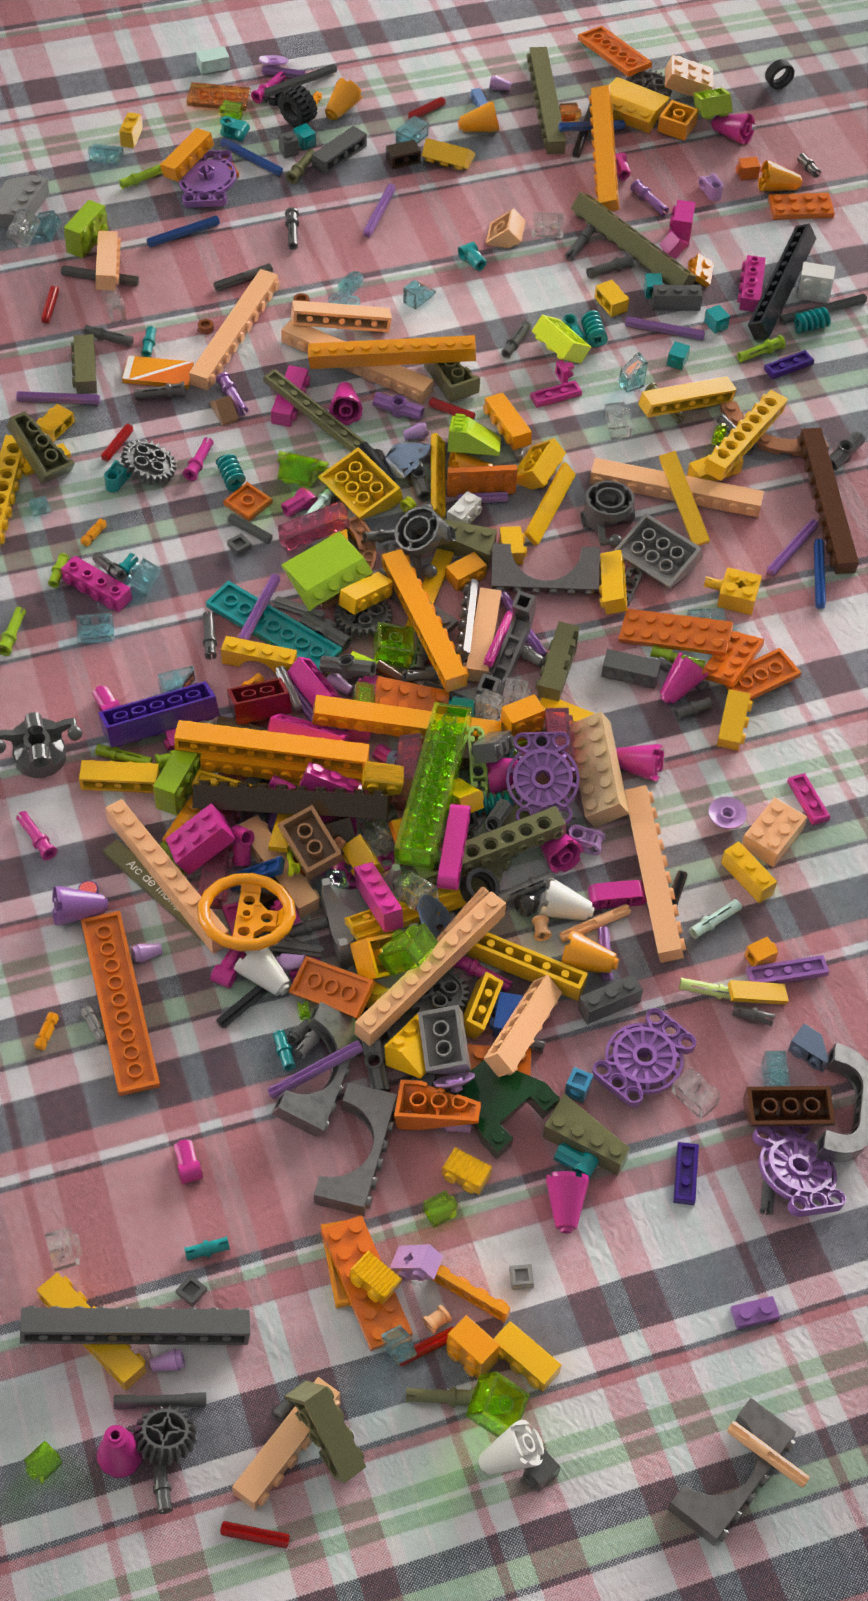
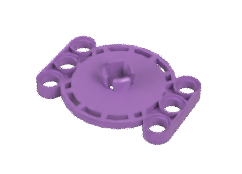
M208 151L183 176V180L180 179L178 181L181 190L185 193L182 196L185 207H217L227 204L228 200L225 192L233 186L237 178L236 169L232 164L231 151Z
M561 731L518 733L514 737V747L519 753L515 755L509 764L506 783L512 800L520 807L516 813L517 821L520 820L519 815L522 812H528L531 816L556 806L559 812L567 811L569 813V818L564 820L566 825L571 822L572 810L567 806L577 794L580 777L575 761L564 751L568 748L570 741L567 733ZM539 737H544L547 740V744L539 746L536 740ZM558 737H564L566 744L559 746L555 740ZM525 738L528 744L525 747H520L517 744V740ZM566 758H568V760L572 763L573 767H570V764L566 760ZM518 760L515 769H512L513 764ZM541 773H544V776H547L550 781L542 785L537 783L536 778L541 776ZM572 773H576V784L573 783ZM513 775V785L510 786L509 776ZM571 788L575 789L573 795L568 799L567 796ZM513 790L516 791L518 797L520 798L519 801L513 795Z
M658 1008L648 1010L645 1019L646 1023L630 1024L615 1032L608 1041L605 1050V1061L599 1060L593 1065L592 1074L595 1080L629 1107L635 1108L640 1106L643 1094H657L671 1087L680 1077L683 1068V1054L692 1053L696 1047V1038ZM651 1015H657L660 1017L661 1020L659 1022H653L650 1020L649 1017ZM672 1027L676 1030V1033L669 1035L665 1029ZM689 1040L692 1046L684 1047L681 1041ZM610 1046H612L613 1052L608 1056ZM650 1055L648 1062H642L638 1059L641 1057L647 1058ZM677 1061H680L679 1070L675 1068ZM604 1067L607 1073L600 1075L596 1072V1069ZM671 1075L675 1076L670 1082H666ZM620 1080L623 1086L616 1088L612 1085V1081ZM661 1085V1087H659V1088L650 1089V1088H652V1087H656V1086ZM636 1093L639 1099L632 1101L628 1098V1094Z
M757 1126L752 1138L757 1145L763 1147L759 1155V1169L766 1183L777 1194L790 1200L787 1206L788 1211L796 1217L840 1211L846 1203V1196L840 1190L835 1189L837 1173L833 1162L816 1158L817 1145L806 1139L810 1132L809 1126ZM794 1128H800L804 1134L796 1132ZM776 1130L783 1131L786 1136H780ZM758 1133H764L768 1139L761 1138ZM764 1155L767 1156V1157H766V1162H764V1159H763V1156H764ZM830 1197L837 1198L840 1204L834 1203ZM812 1200H818L822 1206H816ZM794 1202L800 1203L803 1209L795 1207Z

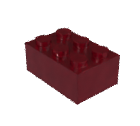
M282 678L227 689L230 711L237 725H246L257 720L265 721L279 713L285 715L292 713L290 695Z

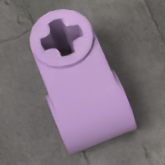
M711 173L710 176L699 177L700 189L704 191L710 200L719 201L722 198L723 182L720 181L715 173Z
M573 825L568 832V836L582 845L583 852L591 855H599L601 853V844L605 840V834L602 831L581 825Z

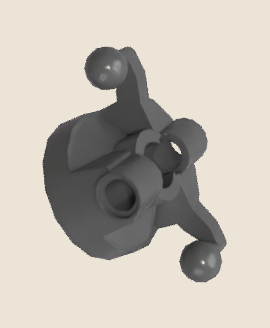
M604 480L593 484L588 490H585L586 498L584 510L581 511V523L583 527L588 526L597 532L600 546L610 545L616 548L622 541L620 535L614 534L609 539H606L605 526L635 521L634 494L623 483Z
M424 504L421 507H415L407 511L400 518L395 529L396 542L402 548L404 554L411 558L417 578L424 576L434 578L437 575V568L429 564L423 570L421 555L435 550L440 545L456 541L453 527L449 526L439 517L432 505Z
M37 712L28 713L24 718L25 721L16 726L14 730H0V754L6 749V744L3 740L11 741L13 745V761L17 770L23 775L32 778H45L54 775L63 767L67 752L62 739V732L68 729L67 735L73 741L79 740L83 734L81 728L77 726L75 718L64 719L55 723L52 720L42 718L41 714Z

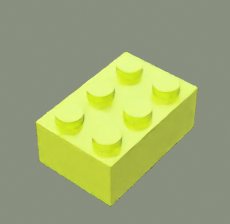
M541 315L532 329V332L536 335L535 338L540 342H544L547 349L557 353V358L560 360L582 363L591 349L589 344L560 319Z

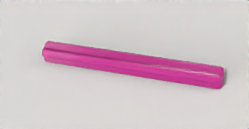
M506 612L484 658V665L488 667L493 666L508 632L513 612Z

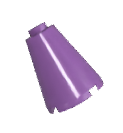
M63 886L53 887L52 902H54V909H52L55 925L61 926L80 921L83 918L102 915L105 910H108V899L104 898L103 894Z

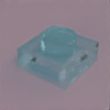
M46 496L29 499V505L34 517L51 513Z

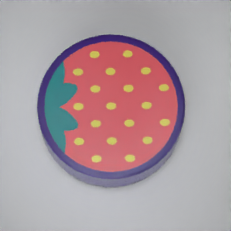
M84 881L78 887V890L99 893L98 885L94 881Z

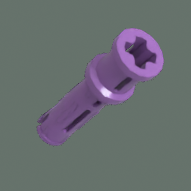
M640 179L635 180L631 184L630 190L637 193L641 200L648 202L661 216L666 215L663 210L668 213L669 208L651 193L650 188L642 184Z
M220 373L216 378V382L221 385L222 392L225 395H231L240 416L245 415L243 409L248 413V408L236 391V384L231 381L229 373Z

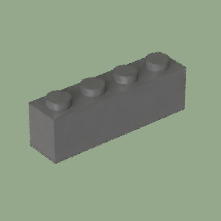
M352 126L312 154V167L325 175L367 146V134Z

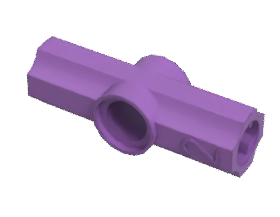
M376 392L374 395L373 406L391 411L394 417L407 416L421 421L425 407L406 401V398L402 395L392 397L380 392Z

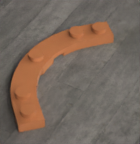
M736 401L720 404L721 413L725 414L735 426H737L740 420H744L745 416ZM764 433L756 442L758 449L778 455L780 453L792 454V456H801V447L798 446L797 439L779 438Z
M357 516L347 519V530L354 538L358 552L365 558L371 570L374 571L376 565L375 542L364 543L362 538L363 532H370V528L363 519L360 520ZM340 594L320 605L321 608L324 610L339 604Z

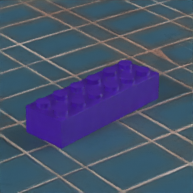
M206 681L98 712L102 731L111 748L121 747L129 742H138L146 737L158 736L165 731L177 728L179 720L201 722L220 716L216 696Z

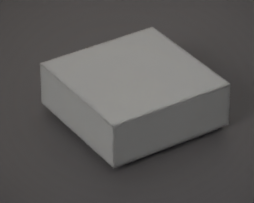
M531 1264L509 1266L512 1290L534 1288Z

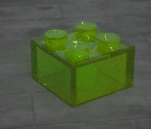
M288 452L280 459L277 479L282 480L286 484H292L293 482L299 484L300 487L309 488L318 480L321 459Z
M378 622L373 636V661L381 659L391 666L409 668L414 655V627Z
M425 923L418 926L414 924L406 930L402 931V929L394 932L390 942L382 947V951L377 957L392 976L419 967L437 945L438 941Z
M498 1372L480 1374L465 1416L498 1438L512 1424L522 1419L530 1394Z

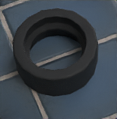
M779 59L767 68L765 79L773 89H782L793 80L795 70L787 60ZM786 69L780 78L774 80L775 75L779 71Z
M475 868L461 880L460 892L467 903L475 895L471 887V879L474 877L483 880L489 892H493L497 896L500 892V884L493 872L485 868Z

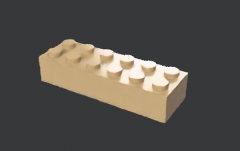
M600 711L567 725L574 761L579 771V788L585 818L596 828L628 815L629 809L611 722Z

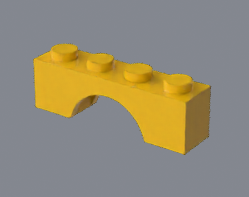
M226 636L221 648L222 664L240 667L242 663L247 661H257L267 665L276 675L277 667L284 666L287 671L297 659V650Z

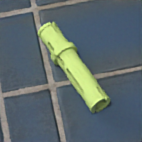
M682 977L680 979L679 990L714 996L719 1000L721 998L731 1000L729 993L712 991L714 989L729 992L728 987L724 986V984L719 983V985ZM694 985V986L704 987V988H708V989L706 990V989H701V988H696V987H691V986Z

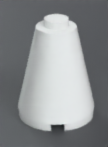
M550 877L545 885L548 889L542 893L538 905V915L586 921L588 918L591 919L594 913L592 902Z
M269 948L260 951H245L247 954L243 960L239 958L234 970L238 974L276 996L284 995L290 989L289 978Z
M525 1420L515 1422L479 1455L481 1470L492 1475L538 1466L542 1463L540 1457L544 1454L543 1443L535 1428L531 1430L527 1426L530 1423Z

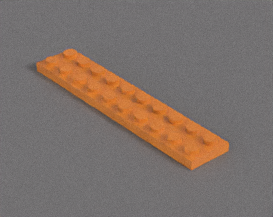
M116 911L81 919L118 1094L119 1096L159 1088L160 1081L121 912Z

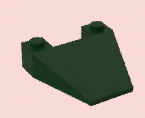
M485 1060L470 1071L475 1074V1078L462 1085L463 1090L458 1091L459 1095L481 1102L479 1123L473 1125L482 1145L495 1159L506 1152L513 1143V1137L502 1127L504 1122L526 1103L544 1119L555 1109L560 1100V1097L545 1082L517 1070L511 1075L498 1077Z

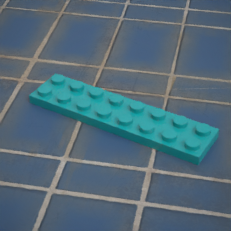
M228 580L205 603L206 607L243 628L259 598ZM269 604L266 606L252 632V635L269 645L297 650V658L311 659L319 670L322 656L339 657L342 654V647Z

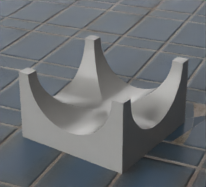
M399 863L393 864L389 873L383 879L396 900L404 898L401 868ZM329 878L321 879L322 908L328 921V929L339 968L344 970L351 966L356 968L350 944L357 940L345 925L344 918L369 910V907L358 889H340L332 885ZM418 923L409 924L408 927L391 932L395 934L401 958L418 955Z

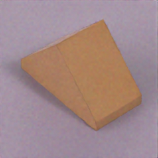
M231 395L209 402L223 426L238 421Z

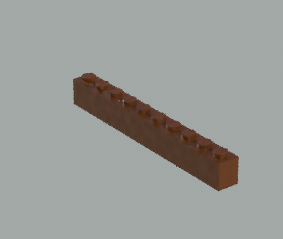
M822 427L804 428L801 430L800 436L797 437V443L801 447V458L805 462V472L808 473V484L812 488V499H815L816 502L815 511L819 514V525L823 528L822 536L827 543L826 551L827 554H830V566L834 569L835 574L856 573L859 560Z

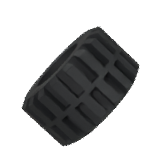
M299 84L293 85L279 95L278 107L281 114L293 127L309 123L316 118L318 113L316 101L304 86Z

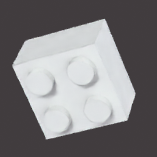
M803 262L796 299L828 303L834 281L835 266Z

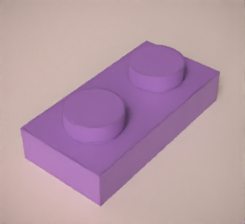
M773 1296L733 1305L730 1308L737 1330L776 1321L780 1318Z

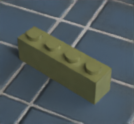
M73 335L74 342H71V352H74V354H71L72 364H75L72 366V375L75 376L72 377L73 388L76 387L77 394L97 393L94 335Z

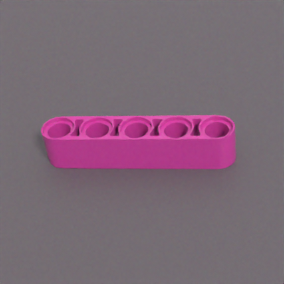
M450 805L437 877V888L458 890L471 806Z

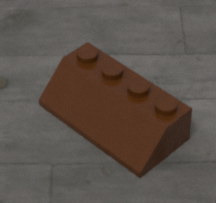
M830 1086L746 1087L743 1102L745 1118L750 1126H835L836 1124Z

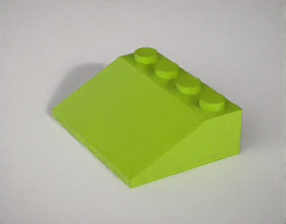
M464 414L452 416L447 452L499 456L500 435L470 417H465Z
M340 531L281 565L309 611L339 595L341 589L373 573L365 558Z

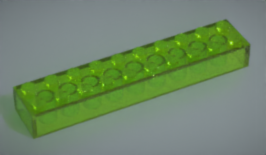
M434 702L394 847V861L397 864L434 869L472 723L471 707Z

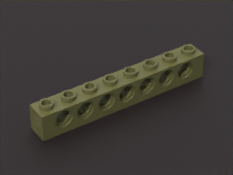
M556 806L466 840L460 876L468 874L475 868L488 867L496 861L505 860L514 854L523 853L529 848L541 846L552 839L561 838L566 834V822ZM442 850L412 861L413 873L422 891L437 886L438 871L433 870H439Z

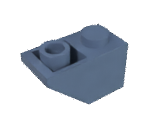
M804 1023L791 1040L788 1051L796 1058H801L809 1063L813 1069L824 1072L829 1059L822 1034Z

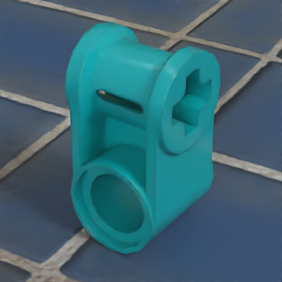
M224 116L220 119L222 125L220 134L223 137L238 141L245 139L250 130V126L246 121L229 116Z
M115 460L104 473L105 489L111 493L118 492L132 475V473H127L128 468H123V464L118 460Z

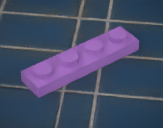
M824 955L747 967L746 975L750 982L782 984L828 976L829 969Z

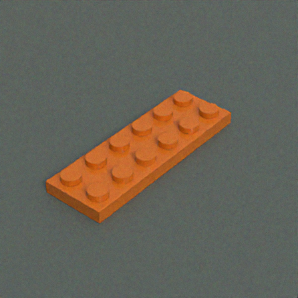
M602 25L578 34V40L627 77L652 67V61Z
M628 609L625 613L618 639L619 643L650 647L655 645L665 649L726 656L733 622Z
M362 1215L321 1229L320 1233L370 1351L411 1337L413 1332L395 1292L382 1305L379 1301H372L365 1289L356 1287L350 1280L349 1273L351 1268L367 1251H370L381 1260Z

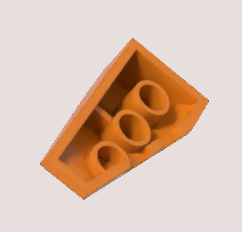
M400 1080L394 1118L397 1129L426 1130L479 1123L481 1102L459 1094L453 1095L446 1092L445 1089L431 1087L423 1081Z

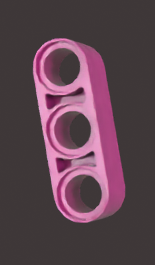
M641 880L596 883L588 887L589 899L594 909L617 908L624 904H628L629 907L640 906L647 901L644 884Z

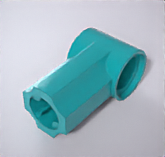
M475 242L458 247V255L461 260H467L475 270L481 271L487 265L486 259L479 253Z
M566 314L563 317V322L586 342V337L577 324V317L573 314Z
M565 1143L559 1145L553 1160L571 1169L572 1172H576L577 1177H582L583 1173L590 1178L599 1164V1160L593 1154L588 1152L581 1153Z

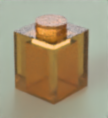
M577 103L559 104L562 122H579L582 114Z

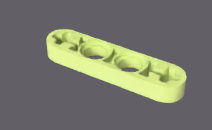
M472 726L467 732L470 755L469 782L470 785L477 788V781H481L480 788L484 789L482 793H485L486 796L488 792L486 763L475 764L471 745L475 742V737L471 736L474 731L480 734L477 741L485 736V733L480 726ZM480 767L483 770V775H474L473 768Z

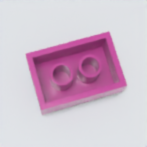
M212 804L202 809L197 815L166 838L175 863L189 875L235 841L225 816Z

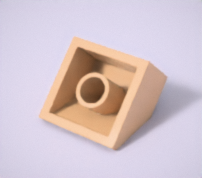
M513 208L490 223L486 244L502 248H511L514 245H518L522 241L526 221Z

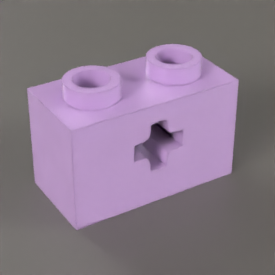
M430 1244L398 1246L390 1269L405 1282L408 1280H431L436 1276L443 1255Z

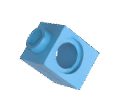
M574 1067L566 1083L565 1094L569 1098L584 1103L592 1085L593 1074Z

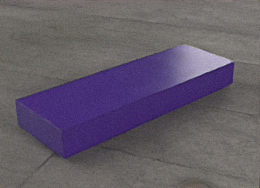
M806 350L764 365V370L773 380L813 365L814 359Z
M677 1143L673 1203L695 1205L699 1144Z

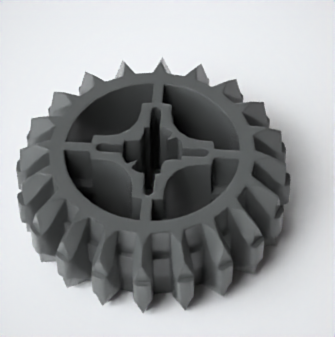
M160 1405L157 1411L151 1407L149 1413L144 1412L142 1419H138L134 1428V1437L138 1443L136 1445L137 1451L142 1453L143 1460L149 1458L151 1464L155 1461H158L159 1466L163 1462H167L170 1467L172 1461L179 1464L181 1458L186 1459L188 1453L192 1452L196 1443V1428L193 1425L192 1418H188L187 1412L180 1413L179 1407L176 1410H172L170 1405L167 1409H163Z

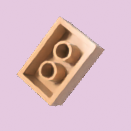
M672 55L665 68V87L694 97L693 93L711 90L713 88V69L709 66H703L694 61L683 59L680 56Z
M774 797L745 833L742 845L753 856L775 867L804 830L807 816Z

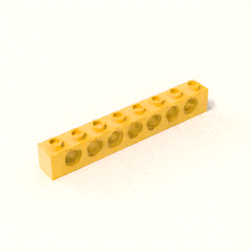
M772 390L766 395L764 394L760 402L755 403L752 411L746 413L744 420H740L736 428L730 431L728 437L723 438L720 446L714 448L712 455L706 457L704 472L722 481L784 412L788 398Z
M5 435L0 451V548L1 544L5 542L4 533L8 531V519L12 517V505H15L16 502L15 493L19 491V479H22L23 476L21 466L25 467L26 458L12 435Z

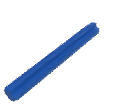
M613 120L614 129H624V120ZM591 121L560 122L558 129L560 132L590 131L593 127L591 126Z
M226 138L220 141L221 147L277 176L283 173L282 167Z
M212 216L146 239L147 245L153 247L219 225L220 220L218 216Z
M817 538L814 542L815 604L817 609H824L826 605L824 540Z

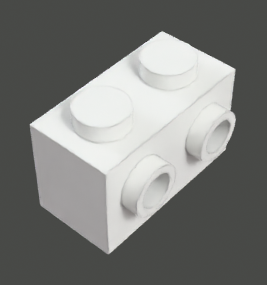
M467 491L449 509L447 520L471 524L482 511V499Z

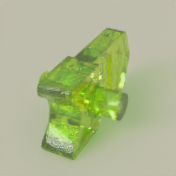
M725 423L715 427L711 440L714 446L722 442L723 438L726 437L727 425Z

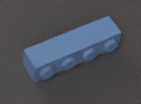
M481 88L471 89L470 98L473 100L476 108L488 103Z

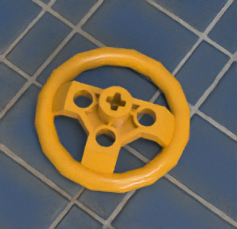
M238 873L218 879L203 892L197 905L198 922L207 937L222 947L240 952L260 951L277 944L290 933L296 919L295 902L287 889L272 878L255 873ZM234 886H241L232 937L216 928L210 918V906L214 898L223 890ZM261 888H265L276 895L283 908L279 911L267 910L260 903ZM248 901H249V902H253L254 904H252V905H247V904H245V902H248ZM263 919H269V920H271V921H270V922H263L262 920H263ZM265 931L271 932L270 934H267L265 936L255 938L256 936L260 935Z

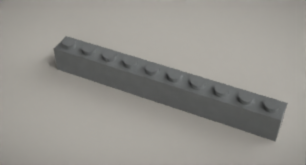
M21 1307L19 1344L248 1345L250 1338V1310L241 1308Z

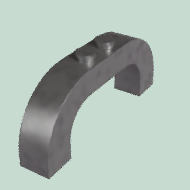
M518 590L511 606L513 611L512 620L489 675L483 673L476 689L478 694L495 700L500 698L510 681L527 641L535 615L536 596Z
M836 1043L828 1053L829 1061L826 1070L842 1075L854 1088L855 1104L852 1132L849 1135H841L826 1130L818 1139L816 1158L840 1163L854 1159L868 1145V1061L855 1050Z

